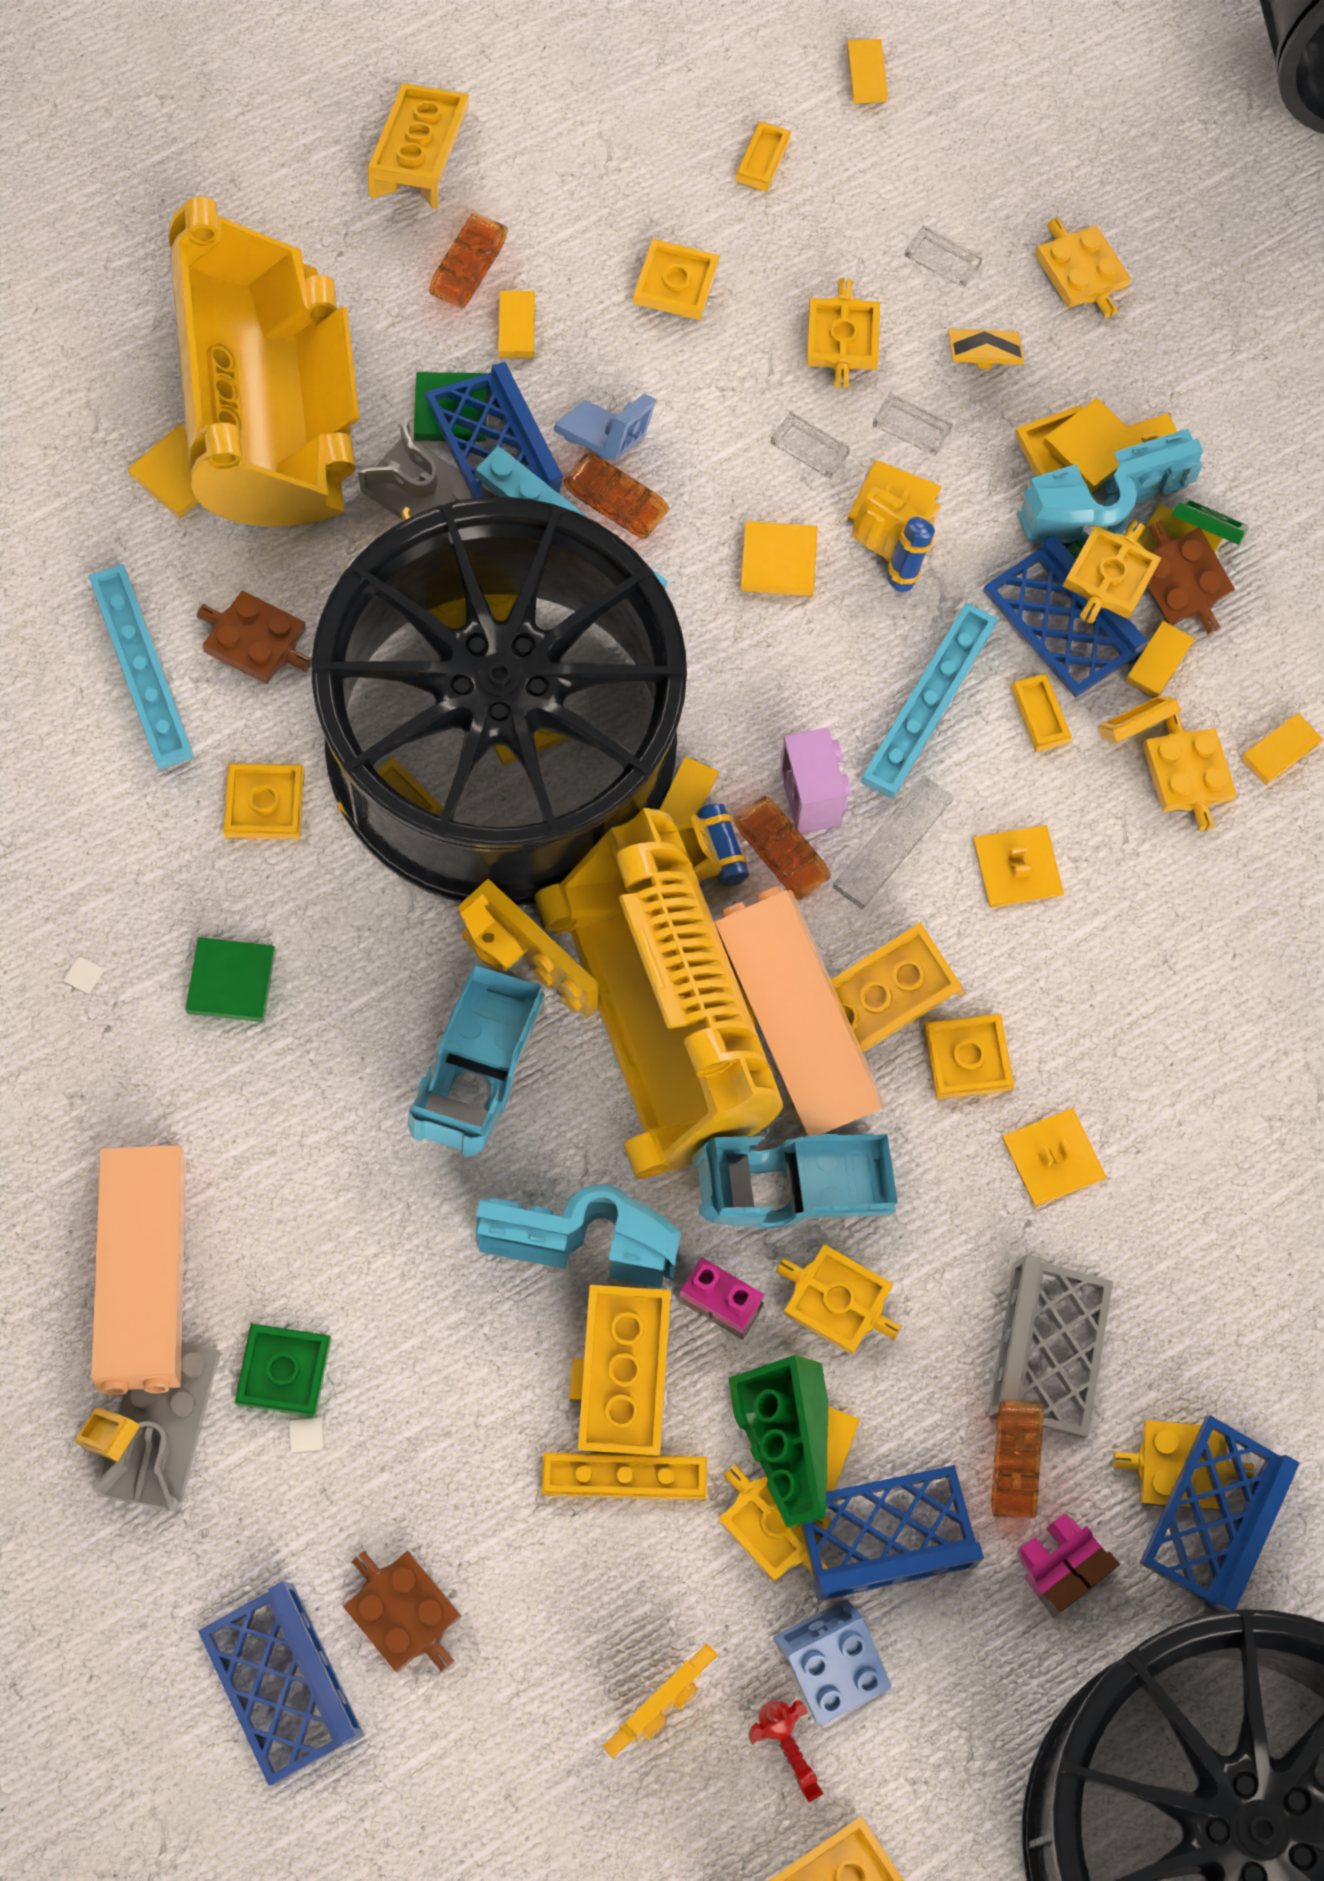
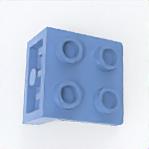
M644 393L633 403H627L624 410L618 415L585 400L557 421L553 430L564 436L567 441L581 444L595 451L596 455L603 459L616 461L645 437L657 399Z
M847 1599L773 1637L779 1652L792 1667L812 1716L820 1726L891 1689L890 1680L865 1621Z

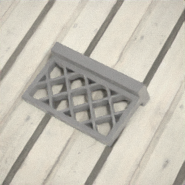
M1026 1254L1014 1263L988 1417L1001 1421L1010 1419L1086 1438L1089 1434L1113 1281L1041 1262L1042 1258ZM1043 1274L1056 1277L1065 1290L1063 1294L1052 1301L1048 1299L1041 1288ZM1069 1281L1075 1282V1283H1078V1284L1075 1285L1074 1287H1072ZM1084 1285L1100 1289L1098 1305L1090 1311L1086 1309L1075 1292ZM1066 1296L1070 1298L1081 1315L1068 1325H1065L1053 1306ZM1040 1300L1043 1307L1037 1310L1038 1302ZM1046 1310L1059 1331L1043 1340L1034 1325L1036 1316ZM1097 1311L1096 1319L1094 1321L1091 1315ZM1084 1320L1093 1333L1092 1343L1082 1350L1069 1329ZM1062 1334L1075 1355L1059 1364L1047 1343ZM1033 1338L1037 1345L1031 1348ZM1040 1349L1052 1370L1037 1379L1028 1366L1029 1355ZM1088 1351H1090L1089 1360L1085 1355ZM1078 1359L1087 1374L1085 1383L1075 1389L1062 1368ZM1055 1373L1068 1394L1052 1403L1040 1383ZM1025 1378H1027L1030 1383L1026 1387H1024ZM1032 1388L1046 1407L1037 1415L1020 1411L1023 1394ZM1084 1389L1082 1399L1078 1393ZM1072 1398L1080 1411L1078 1426L1065 1423L1056 1407ZM1049 1413L1053 1419L1045 1418L1042 1416Z

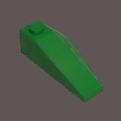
M793 1355L729 1377L734 1418L739 1428L745 1430L752 1445L750 1451L755 1461L760 1462L768 1478L767 1487L786 1527L792 1528L825 1518L828 1397L822 1363Z

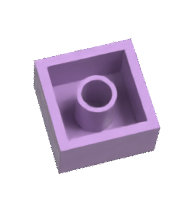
M829 727L784 736L780 770L797 834L841 826L843 812L848 811L846 797L851 796L848 775L841 774L838 762H842L841 748L838 740H832Z

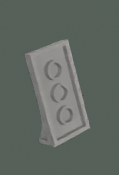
M404 422L400 427L401 439L376 467L362 468L358 472L361 492L401 519V513L405 507L410 508L412 517L436 506L459 500L473 499L461 472L413 440L410 436V427L407 422ZM481 487L484 497H497L484 487Z
M182 1343L181 1387L169 1388L168 1392L159 1394L148 1393L144 1389L128 1390L123 1395L118 1414L130 1418L139 1424L140 1427L118 1462L106 1458L101 1478L98 1481L93 1480L92 1489L98 1496L179 1513L220 1357L219 1350Z

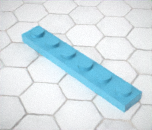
M499 445L475 470L474 477L499 497L526 498L551 503L587 517ZM652 569L665 588L668 581Z
M124 564L88 575L158 770L193 759L192 749Z
M967 602L964 604L861 779L862 784L894 800L994 631L998 618Z

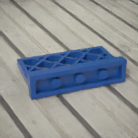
M506 362L492 365L491 373L425 392V401L473 498L484 497L481 492L483 483L481 481L477 483L476 477H474L476 468L469 466L466 460L470 453L486 459L492 452L474 444L479 433L497 440L495 448L498 445L501 447L503 443L517 448L520 453L517 461L521 464L524 461V466L558 494L560 493L563 475ZM487 387L491 395L488 404L470 397L472 390ZM450 398L460 402L456 412L452 413L440 408L437 401ZM465 405L483 412L478 423L460 416ZM489 414L504 421L505 427L502 432L484 425ZM456 424L474 431L469 442L454 436L452 431Z
M1053 534L1043 541L1039 550L986 584L983 592L1076 698L1127 662L1132 664L1138 660L1148 640L1130 620L1102 607L1092 623L1094 625L1093 635L1073 632L1074 618H1081L1080 613L1083 611L1088 600L1063 587L1076 558ZM1039 562L1048 572L1047 581L1026 579L1027 569ZM1004 585L1019 586V601L1004 599L997 590ZM1025 587L1046 590L1045 604L1024 602ZM1051 591L1066 593L1071 599L1070 608L1049 605ZM1090 610V612L1088 613L1086 619L1089 618V616H1090L1092 610ZM1022 611L1043 613L1042 627L1028 626L1022 620ZM1048 614L1069 617L1068 631L1047 628ZM1046 637L1067 640L1065 654L1050 652L1045 646ZM1071 642L1093 643L1091 658L1070 655ZM1097 645L1112 646L1120 656L1112 661L1096 659ZM1069 664L1089 666V677L1078 684L1068 673Z
M1211 1415L1205 1416L1139 1564L1205 1601V1606L1216 1612L1236 1610L1300 1462L1288 1455L1280 1456ZM1212 1430L1224 1436L1229 1450L1228 1454L1212 1458L1207 1443ZM1236 1443L1244 1449L1238 1450ZM1252 1452L1264 1459V1463L1257 1476L1247 1479L1240 1455ZM1201 1455H1202L1204 1461L1198 1463V1461H1199V1459H1200V1457H1201ZM1231 1458L1238 1482L1222 1487L1214 1463ZM1206 1466L1213 1490L1196 1495L1191 1477L1195 1469ZM1255 1482L1251 1490L1249 1484ZM1241 1487L1246 1502L1242 1512L1231 1515L1224 1492ZM1184 1492H1186L1187 1498L1182 1499ZM1215 1495L1222 1518L1205 1524L1198 1500ZM1189 1503L1196 1527L1179 1532L1174 1517L1178 1506ZM1238 1519L1236 1526H1234L1233 1520ZM1224 1523L1229 1542L1225 1549L1214 1552L1207 1529ZM1168 1528H1169V1531H1170V1534H1171V1535L1165 1536V1534H1166V1532H1167V1530H1168ZM1199 1532L1206 1555L1188 1560L1181 1537ZM1173 1540L1180 1564L1166 1567L1154 1559L1161 1544ZM1222 1556L1218 1564L1217 1557ZM1208 1561L1213 1578L1207 1590L1196 1584L1190 1566ZM1182 1569L1184 1576L1175 1571Z
M955 1465L826 1492V1507L837 1513L828 1529L825 1531L813 1522L801 1525L815 1579L813 1587L817 1602L976 1568L984 1559L980 1542L976 1543ZM947 1478L951 1496L945 1506L924 1493L930 1481ZM923 1483L920 1490L913 1485ZM901 1487L915 1496L906 1514L885 1502L891 1489ZM884 1491L881 1498L873 1494L876 1492ZM863 1496L876 1505L866 1522L845 1510L852 1497ZM845 1499L842 1506L833 1502ZM919 1500L940 1512L931 1530L910 1517ZM952 1502L954 1503L956 1513L949 1509ZM880 1508L901 1521L892 1538L870 1526ZM840 1516L862 1529L852 1547L830 1534ZM944 1516L960 1525L963 1540L948 1542L935 1533ZM905 1524L926 1536L920 1549L909 1551L895 1542ZM866 1532L887 1545L880 1558L869 1559L855 1550ZM814 1533L822 1537L818 1545ZM930 1540L938 1544L936 1546L927 1547ZM825 1541L847 1553L840 1566L823 1569L819 1551ZM891 1548L898 1552V1554L887 1556ZM851 1557L859 1561L847 1564Z
M285 1581L268 1589L269 1592L198 1630L268 1786L276 1784L344 1745L352 1744L365 1736L294 1584ZM269 1604L275 1616L270 1635L250 1629L255 1611ZM245 1617L242 1626L234 1623ZM225 1627L240 1631L233 1655L219 1651L213 1638V1634ZM279 1629H281L285 1640L277 1637ZM248 1633L268 1640L260 1664L240 1658ZM275 1642L289 1646L293 1658L288 1673L267 1667ZM223 1658L231 1660L229 1668H227ZM238 1663L258 1669L251 1693L238 1690L234 1684L233 1677ZM297 1667L299 1668L303 1678L295 1676ZM265 1672L286 1678L278 1702L258 1696ZM293 1681L307 1685L311 1693L306 1712L285 1705ZM240 1696L248 1698L246 1708ZM256 1701L276 1708L268 1732L255 1728L251 1721ZM315 1705L317 1706L321 1717L313 1714ZM283 1710L304 1717L296 1741L275 1735ZM311 1719L324 1723L332 1738V1741L318 1749L303 1744ZM258 1735L266 1737L264 1747ZM274 1740L294 1747L289 1764L276 1772L268 1758ZM301 1749L311 1752L298 1759Z

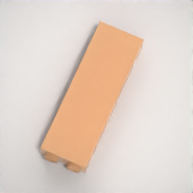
M776 886L758 894L757 896L760 901L758 903L745 907L744 903L740 902L722 910L724 918L715 921V924L807 1136H819L878 1111L886 1105L792 890L781 892L779 886Z
M181 1145L100 1149L91 1378L97 1390L107 1395H124L128 1390L144 1389L148 1393L159 1394L168 1392L169 1388L181 1387L186 1159Z

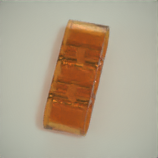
M472 213L433 275L429 288L430 295L459 308H465L502 249L507 236V226L478 213Z
M585 453L563 480L566 489L577 499L642 539H647L669 512V506L657 493L593 453Z
M762 796L733 817L734 823L744 839L787 890H792L795 899L802 900L831 879L829 869L821 857L768 796Z
M999 1400L991 1494L993 1517L1035 1519L1043 1434L1042 1402Z

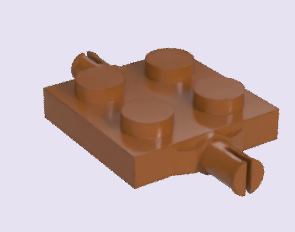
M1162 520L1156 521L1155 525L1153 523L1148 526V530L1158 545L1152 553L1161 557V560L1147 585V589L1162 616L1172 626L1184 619L1198 617L1207 635L1218 631L1221 626L1211 609L1219 600L1235 592V588L1201 528L1198 527L1183 536L1170 538L1162 524Z
M243 590L232 605L222 613L206 604H202L197 612V618L214 625L213 631L203 643L204 652L265 684H268L276 671L287 663L305 673L312 665L311 657L295 650L296 643L306 631L305 622Z
M366 1551L360 1553L358 1556L367 1565L368 1569L357 1557L351 1563L355 1565L367 1581L361 1591L343 1606L344 1609L395 1672H399L414 1658L425 1654L429 1656L441 1673L444 1672L448 1667L439 1658L438 1654L448 1666H451L455 1660L452 1659L439 1642L445 1631L462 1615L409 1551L402 1554L391 1565L381 1569L376 1566Z

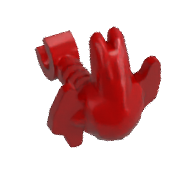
M800 1700L794 1701L790 1707L782 1701L767 1702L758 1715L760 1724L755 1723L750 1729L749 1740L751 1744L767 1738L776 1739L780 1742L779 1746L781 1750H784L783 1754L788 1758L786 1759L788 1764H791L795 1773V1779L804 1797L810 1803L824 1794L816 1782L818 1779L814 1771L803 1759V1754L799 1751L798 1744H795V1738L791 1736L795 1723L800 1717L808 1714L807 1708Z

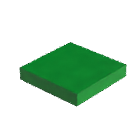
M416 372L414 440L445 441L425 401L426 391L487 373ZM487 387L472 390L470 397L487 403ZM450 398L437 401L440 408L452 413L456 412L460 402ZM465 405L460 416L478 423L483 412ZM457 424L452 431L455 437L465 441H470L474 431ZM479 433L475 442H486V436Z
M1188 498L1180 500L1172 513V516L1237 545H1240L1249 529L1248 525Z
M198 937L185 1007L186 1013L264 1023L276 954L275 946Z
M251 1323L234 1401L235 1405L316 1418L332 1340L331 1336Z

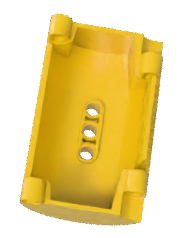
M203 196L193 197L174 212L169 224L168 239L171 247L170 260L188 457L192 470L191 487L194 497L204 508L220 517L234 522L264 527L304 525L343 514L344 503L341 482L351 476L356 470L353 441L349 435L351 434V425L360 420L347 307L341 306L337 309L334 280L329 276L318 275L316 268L304 264L300 249L218 216L216 202L211 198Z
M643 808L631 821L611 828L560 884L543 888L534 895V901L544 928L547 931H555V934L571 932L584 970L598 982V1008L644 1131L643 1134L632 1137L624 1144L630 1165L637 1179H646L693 1164L692 1156L709 1138L747 1135L751 1137L769 1125L783 1108L782 1098L755 1030L756 1016L721 935L716 929L675 821L669 814L663 811Z

